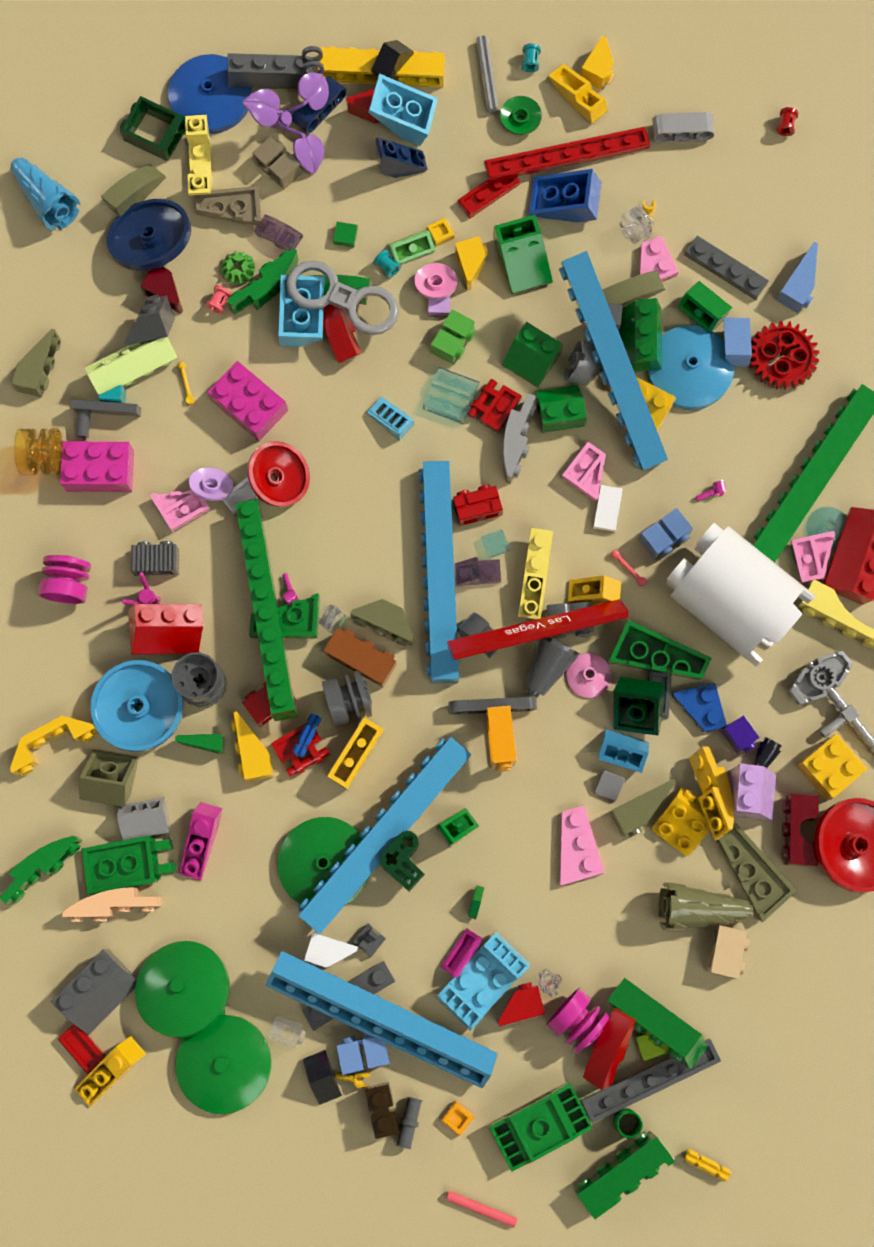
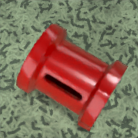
M785 107L780 110L781 119L776 127L778 134L791 136L795 133L794 124L799 116L798 110L792 107Z

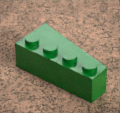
M627 620L608 663L701 680L712 658Z
M626 978L621 981L607 1000L612 1007L610 1009L611 1012L617 1008L636 1020L634 1030L639 1033H645L654 1045L665 1049L669 1056L677 1062H681L690 1070L707 1049V1044L701 1033Z
M651 1131L640 1133L634 1139L635 1143L631 1147L627 1148L625 1146L615 1154L616 1159L611 1163L604 1162L596 1169V1175L591 1179L586 1177L577 1184L578 1189L575 1190V1193L594 1220L622 1200L620 1196L622 1193L629 1195L637 1190L641 1185L640 1180L643 1178L645 1180L650 1178L651 1180L658 1175L662 1164L666 1163L669 1167L675 1162L658 1137Z

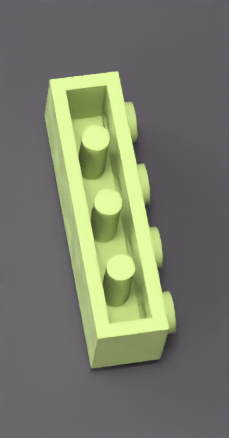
M168 337L131 344L84 369L98 395L119 385L128 386L142 375L148 376L154 372V369L170 365L178 357Z

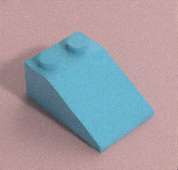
M379 74L368 113L401 139L421 146L429 135L438 98Z

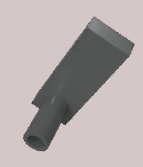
M71 399V409L77 412L76 437L89 438L91 413L141 417V407L137 404Z

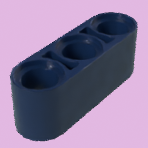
M331 76L325 78L328 83L329 95L324 107L319 110H312L307 103L292 114V121L307 133L313 132L346 96L347 89Z

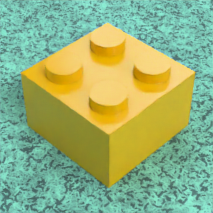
M837 733L829 737L796 765L826 801L835 798L868 770Z

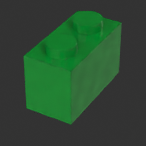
M700 281L685 293L677 306L709 333L714 331L723 322V318H726L732 309L728 303Z

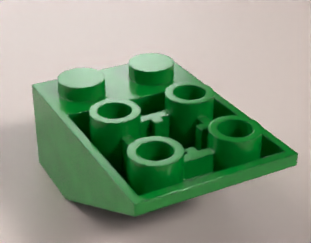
M535 214L494 226L493 239L512 294L553 283L542 233Z

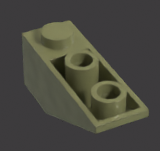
M51 329L17 364L11 383L17 392L42 397L44 390H47L49 385L48 376L50 370L52 371L55 365L54 356L61 346V339L55 329Z

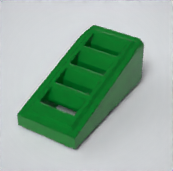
M221 734L175 736V741L181 745L218 754L225 753L224 736Z

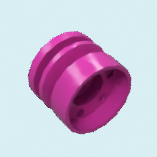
M67 555L44 556L43 564L46 567H43L41 572L51 578L40 580L37 595L43 599L59 603H85L88 587L79 582L89 580L90 575L86 572L91 570V564L85 560Z
M580 988L576 989L562 1003L546 1023L557 1036L566 1030L570 1032L565 1040L567 1045L577 1039L572 1047L576 1054L585 1047L590 1046L597 1039L610 1017L604 1012L596 1019L595 1017L601 1008L597 1005L588 1011L586 1008L591 998Z

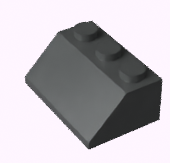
M103 949L50 1002L66 1019L90 1035L135 989L137 978L109 949Z

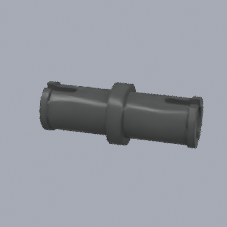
M407 1097L404 1116L400 1118L401 1129L396 1146L411 1149L415 1128H418L419 1125L417 1119L423 1100Z

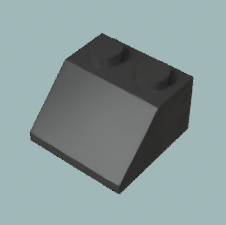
M153 295L147 298L127 335L126 345L168 337L175 318L167 295L161 297Z

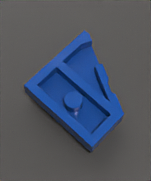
M716 683L672 693L673 698L682 705L690 718L696 721V725L703 733L727 727Z

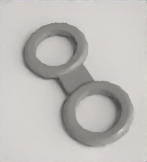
M315 260L302 262L295 266L288 276V294L296 304L311 310L321 309L331 304L345 310L353 327L361 333L368 335L383 334L390 330L397 321L399 313L398 304L390 292L377 286L363 287L357 291L338 282L337 275L333 269L323 262ZM311 270L323 273L329 280V291L320 299L311 300L303 297L296 289V281L301 274ZM367 296H377L386 301L390 313L383 323L368 325L358 318L356 314L357 304Z

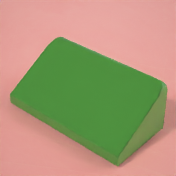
M423 230L387 244L393 260L400 264L436 251L429 230Z

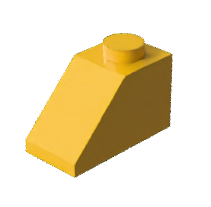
M602 35L582 66L580 75L599 90H602L605 84L609 85L614 76V72H612L614 62L605 36Z
M480 236L455 243V255L467 290L473 287L485 266V258L488 256L487 246L481 242Z
M605 575L570 580L568 602H592V605H598L620 599L621 582Z

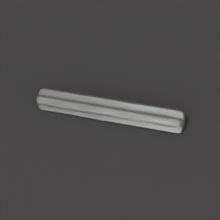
M485 35L478 36L477 49L486 108L488 113H495L498 111V102L488 37Z

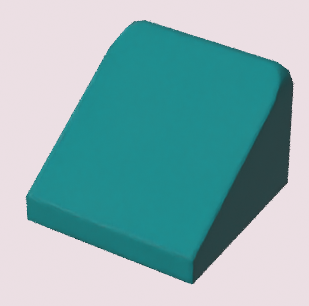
M119 385L100 394L98 398L101 402L125 403L126 390L123 385Z

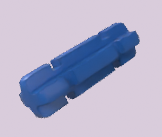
M311 713L309 715L308 723L302 729L297 740L298 744H295L292 750L296 756L304 757L307 751L306 747L310 745L316 733L315 728L321 722V717Z

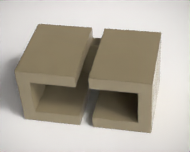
M271 136L252 152L255 164L267 175L272 172L271 179L284 190L302 174L300 162L297 161L295 155H291L286 151V147L281 141H275Z

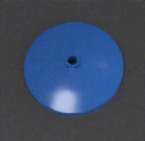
M215 54L200 55L183 63L173 74L168 87V99L172 111L183 116L207 115L209 134L227 131L241 122L248 112V109L242 102L252 93L251 88L227 86V57Z

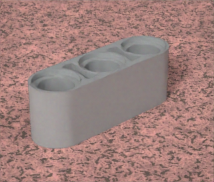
M709 112L659 114L652 119L654 141L659 143L707 141L714 137L713 115Z

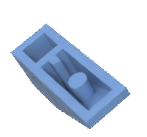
M816 242L812 244L777 298L778 302L796 313H799L802 307L807 308L813 299L810 295L815 285L818 243Z

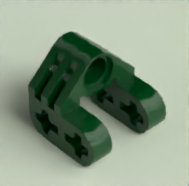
M403 831L382 853L380 862L384 870L410 892L425 874L410 860L419 846L416 834L412 831ZM412 838L413 846H406L402 850L404 846L403 840H410ZM398 853L399 855L396 857L397 864L391 863L387 865L389 863L387 857H394Z

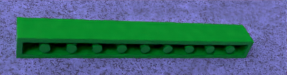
M861 384L858 390L852 389L846 398L849 401L847 406L844 407L842 405L835 414V417L838 418L835 424L830 422L823 432L826 435L823 442L821 440L817 441L811 450L815 452L811 459L807 457L800 467L803 469L800 476L795 474L790 481L789 486L792 488L788 494L783 492L777 503L780 504L776 511L772 509L765 520L768 522L766 527L762 528L760 526L753 538L756 541L753 546L774 563L873 416L874 391Z
M257 499L235 503L271 715L275 722L296 718L297 711L261 508Z

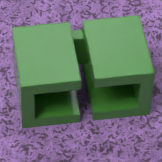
M452 309L443 324L445 329H440L431 343V353L454 365L457 359L460 360L464 355L466 348L463 346L466 345L467 341L471 342L473 340L476 330H474V320Z

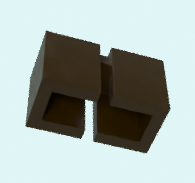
M390 1082L366 1087L365 1093L369 1112H375L371 1115L375 1139L399 1134L400 1128L396 1110L394 1108L389 1111V1107L394 1105Z

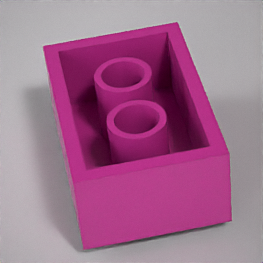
M238 361L208 391L211 401L258 441L288 412L286 401Z
M63 441L60 484L66 492H132L134 449L130 442Z

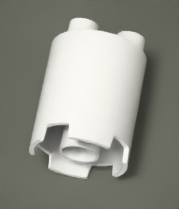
M713 523L695 547V550L702 557L694 566L686 559H683L666 579V585L674 590L670 595L674 601L756 667L763 659L753 649L759 643L768 648L774 643L778 644L802 615L793 602L798 597L808 604L816 596L731 527L728 526L723 530Z

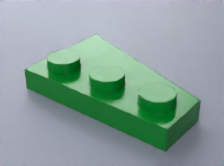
M319 593L311 595L310 598L291 601L290 604L278 607L284 638H318ZM254 613L250 617V638H258Z

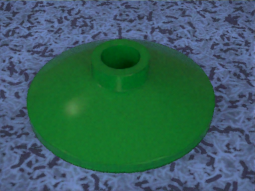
M515 96L508 99L500 111V120L503 127L516 135L532 133L538 128L542 119V112L538 103L526 96Z

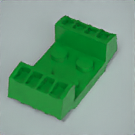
M565 1083L553 1089L551 1094L508 1117L505 1115L491 1123L489 1127L511 1172L534 1162L593 1129L571 1083Z

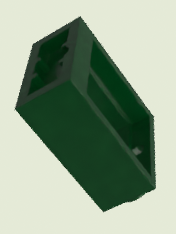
M142 96L139 97L137 102L133 103L127 119L122 121L120 126V132L125 142L166 161L170 159L186 131L185 116ZM146 114L170 124L159 144L134 134Z

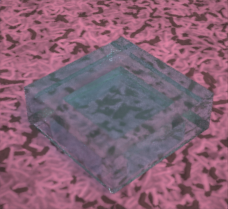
M502 529L481 537L489 559L510 551Z

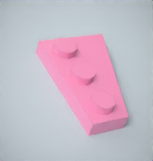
M581 806L562 812L560 886L605 873L585 807Z

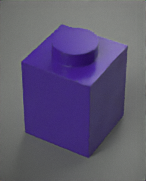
M744 715L721 731L736 753L741 750L747 753L757 746L755 741L760 738Z

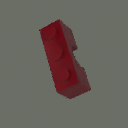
M789 794L782 802V812L786 813L785 822L782 824V836H785V846H782L781 850L782 860H785V865L818 866L814 842L807 841L801 836L800 826L804 820L813 821L819 819V795Z

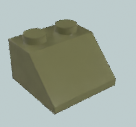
M93 750L79 777V799L125 807L132 792L138 757Z

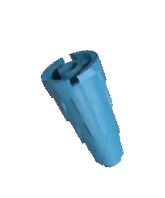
M22 157L12 161L10 171L41 222L50 230H56L54 228L56 226L63 229L71 224L79 213L77 204L80 205V201L74 193L57 181L52 180L27 159Z

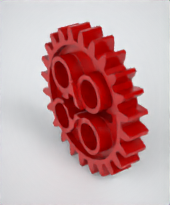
M780 321L776 327L771 322L769 328L763 326L761 332L757 331L755 338H752V357L750 361L753 362L749 368H756L753 375L762 376L759 382L767 380V387L774 383L776 390H778L780 385H783L784 390H787L791 384L793 389H796L798 383L804 385L806 379L809 380L812 377V373L816 371L817 367L815 365L818 364L819 359L815 357L820 352L813 349L817 346V342H810L813 335L806 336L807 329L799 331L800 324L793 328L791 327V321L788 322L787 326H784L783 322ZM781 339H787L790 344H785ZM796 345L799 346L798 348H795L794 350H791L794 346H796ZM764 350L771 351L773 355H767ZM794 356H800L803 361L796 360ZM775 360H777V361H776L774 364H772L771 366L768 365L769 363H772V362H774ZM776 367H782L785 372H779Z

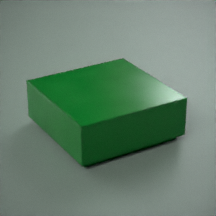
M337 222L333 244L355 247L358 225Z

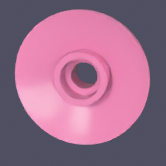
M440 263L428 264L420 268L416 273L415 287L425 297L431 299L445 298L455 291L457 275L447 265Z
M590 653L579 655L575 662L567 669L566 673L570 689L578 696L584 698H595L602 695L608 689L612 677L608 663L602 657ZM586 671H592L594 677L588 678Z

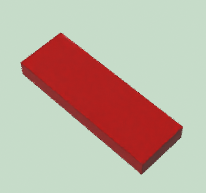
M518 177L489 183L487 179L459 198L457 204L471 219L519 186L521 181Z

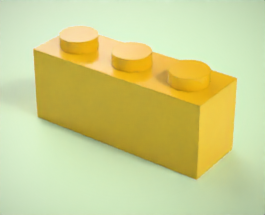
M364 717L328 774V779L348 791L383 735L384 729Z

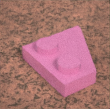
M662 236L641 244L640 275L657 270L661 281L678 275L676 265Z
M587 442L563 473L562 478L596 502L599 497L606 454Z

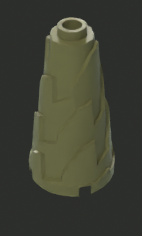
M673 882L663 883L662 885L667 887V889H660L658 917H664L665 922H659L663 930H686V928L708 927V925H729V923L747 922L753 916V906L749 904L748 900L730 897L728 894L707 892Z

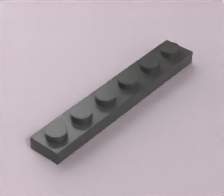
M711 1039L705 1040L707 1049L691 1070L681 1062H677L672 1057H669L582 1099V1104L591 1123H595L721 1062Z

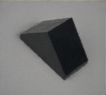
M398 40L384 42L371 72L377 76L382 74L392 79L411 58L414 51Z
M326 1050L303 1058L310 1087L319 1105L342 1096Z

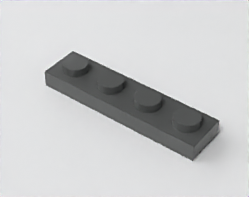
M698 235L685 252L686 257L754 300H757L769 282L768 279Z
M382 961L348 983L376 994L394 983L395 979L386 963ZM309 1006L302 1010L313 1031L334 1019Z

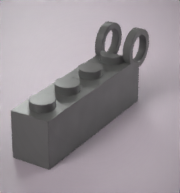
M309 46L302 50V56L227 53V86L298 89V82L303 75L307 73H324V65L319 62L323 58V51L319 47ZM309 52L319 53L316 57L306 56ZM312 66L319 67L320 70L312 72Z

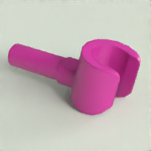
M714 482L713 490L697 495V501L714 495H724L726 489L725 482Z
M284 573L282 576L288 591L282 594L287 604H290L291 601L298 600V597L291 586L288 574Z

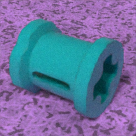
M533 43L525 44L522 49L524 60L522 61L521 69L526 72H536L539 70L538 55L541 53V47Z
M388 250L380 252L373 261L375 266H379L386 273L388 279L396 275L401 269V264L399 262L396 263L389 256Z

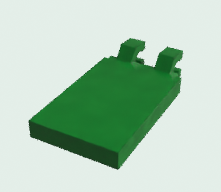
M145 836L82 848L87 895L157 883L161 879L160 875L175 873V863L159 864L157 852L172 850V840L156 841L152 836Z

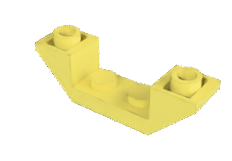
M207 115L185 116L190 164L188 194L189 196L211 194L213 185Z

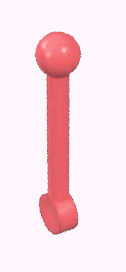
M613 550L611 552L612 558L617 559L637 579L639 586L646 584V579L640 577L623 560L619 551Z

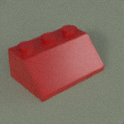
M134 604L128 610L131 655H177L199 652L203 631L202 604Z

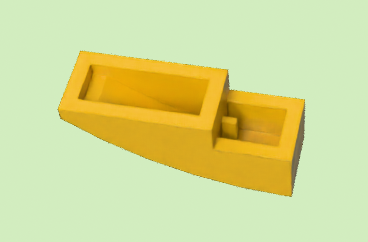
M562 64L548 75L549 80L561 95L590 123H594L608 112L606 99L592 90L591 83L567 65Z

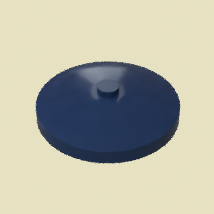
M166 199L145 200L132 205L121 217L118 216L113 221L107 234V247L113 259L126 269L134 271L156 269L174 260L185 249L191 236V223L185 210L177 203Z

